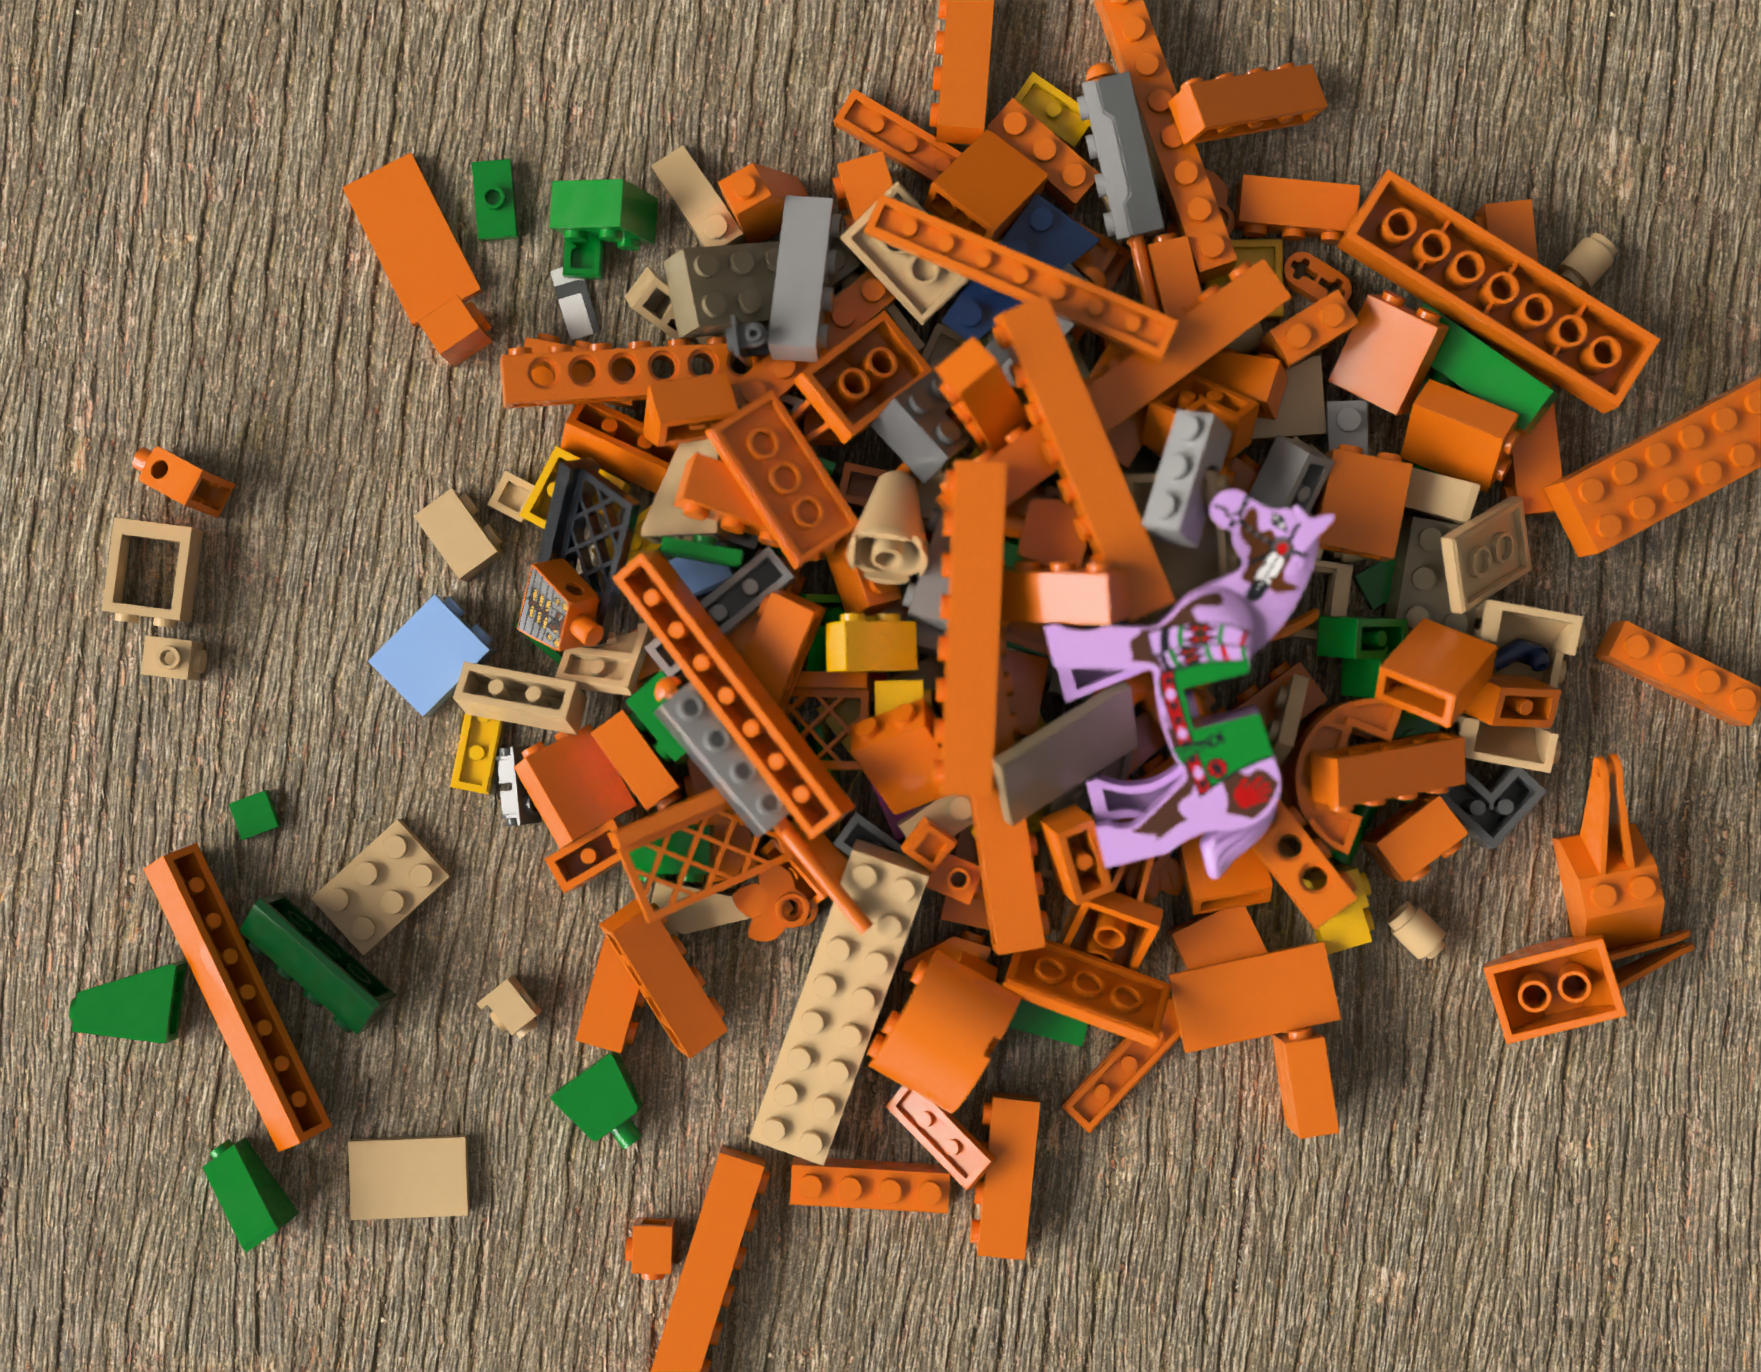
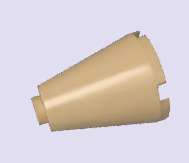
M902 471L887 472L878 478L847 547L846 556L849 566L853 570L857 566L864 571L863 577L869 581L886 585L904 584L909 582L910 576L918 572L920 577L928 565L929 553L917 484L910 475Z

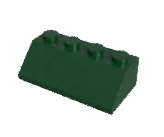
M282 893L259 898L239 930L247 938L245 943L252 951L260 956L266 954L276 963L274 969L278 974L290 982L293 980L298 982L306 989L303 992L305 997L318 1007L324 1005L335 1015L333 1021L347 1033L353 1031L358 1035L367 1030L397 995Z

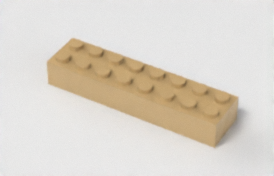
M856 838L840 885L873 925L863 934H860L835 902H833L751 1131L750 1140L824 1166L929 878L930 870L914 859Z

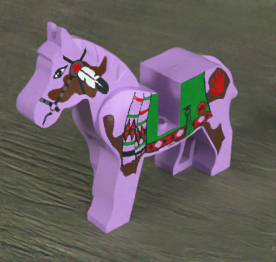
M1236 489L1221 490L1211 499L1208 505V512L1216 525L1231 531L1232 545L1241 559V565L1236 570L1186 592L1153 624L1113 623L1088 628L1073 627L1062 623H1047L1044 625L1053 665L1057 668L1065 703L1144 671H1153L1160 719L1168 744L1177 762L1164 772L1141 780H1120L1101 774H1095L1086 779L1096 820L1095 829L1106 868L1167 854L1188 839L1205 833L1200 840V849L1206 873L1212 879H1218L1239 856L1256 844L1269 828L1277 809L1281 780L1265 727L1256 705L1253 704L1197 718L1199 714L1192 689H1184L1250 673L1252 654L1265 646L1279 631L1303 593L1314 567L1318 550V537L1333 522L1334 514L1326 513L1309 517L1298 505H1293L1290 509H1271L1256 502L1242 491ZM1136 818L1128 822L1112 821L1113 819Z

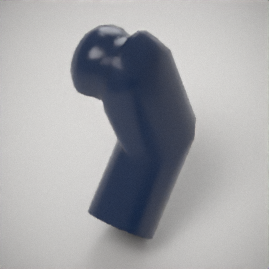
M1519 638L1497 649L1494 667L1498 672L1517 661L1530 665L1531 669L1535 672H1541L1549 667L1551 658L1548 655V650L1542 644Z

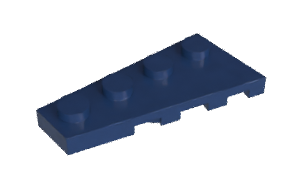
M1036 193L999 244L1062 270L1068 263L1073 265L1085 253L1097 246L1100 239ZM971 280L944 316L941 323L964 340L968 341L971 337H974L979 342L996 326L995 317L1024 304V302Z

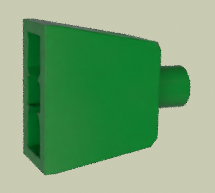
M610 1051L550 1096L551 1100L594 1142L611 1132L624 1150L642 1137V1134L630 1117L641 1109L643 1103L620 1054Z

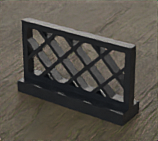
M589 457L562 461L559 464L537 563L563 558L576 571L579 558L583 571L580 576L598 594L600 600L596 613L597 623L604 629V635L597 644L600 645L607 643L620 591L613 577L626 566L641 503L599 473L601 464ZM595 488L600 501L596 505L592 501ZM616 502L625 508L622 524H619L613 505ZM600 510H603L608 530L603 533L596 513ZM586 524L591 535L589 540H585L584 537ZM610 536L615 549L612 560L605 539ZM593 544L600 564L595 568L588 547ZM601 571L606 583L603 595L596 575Z

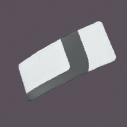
M563 267L552 270V280L570 339L575 340L598 333L600 329L585 279L564 278L562 275Z

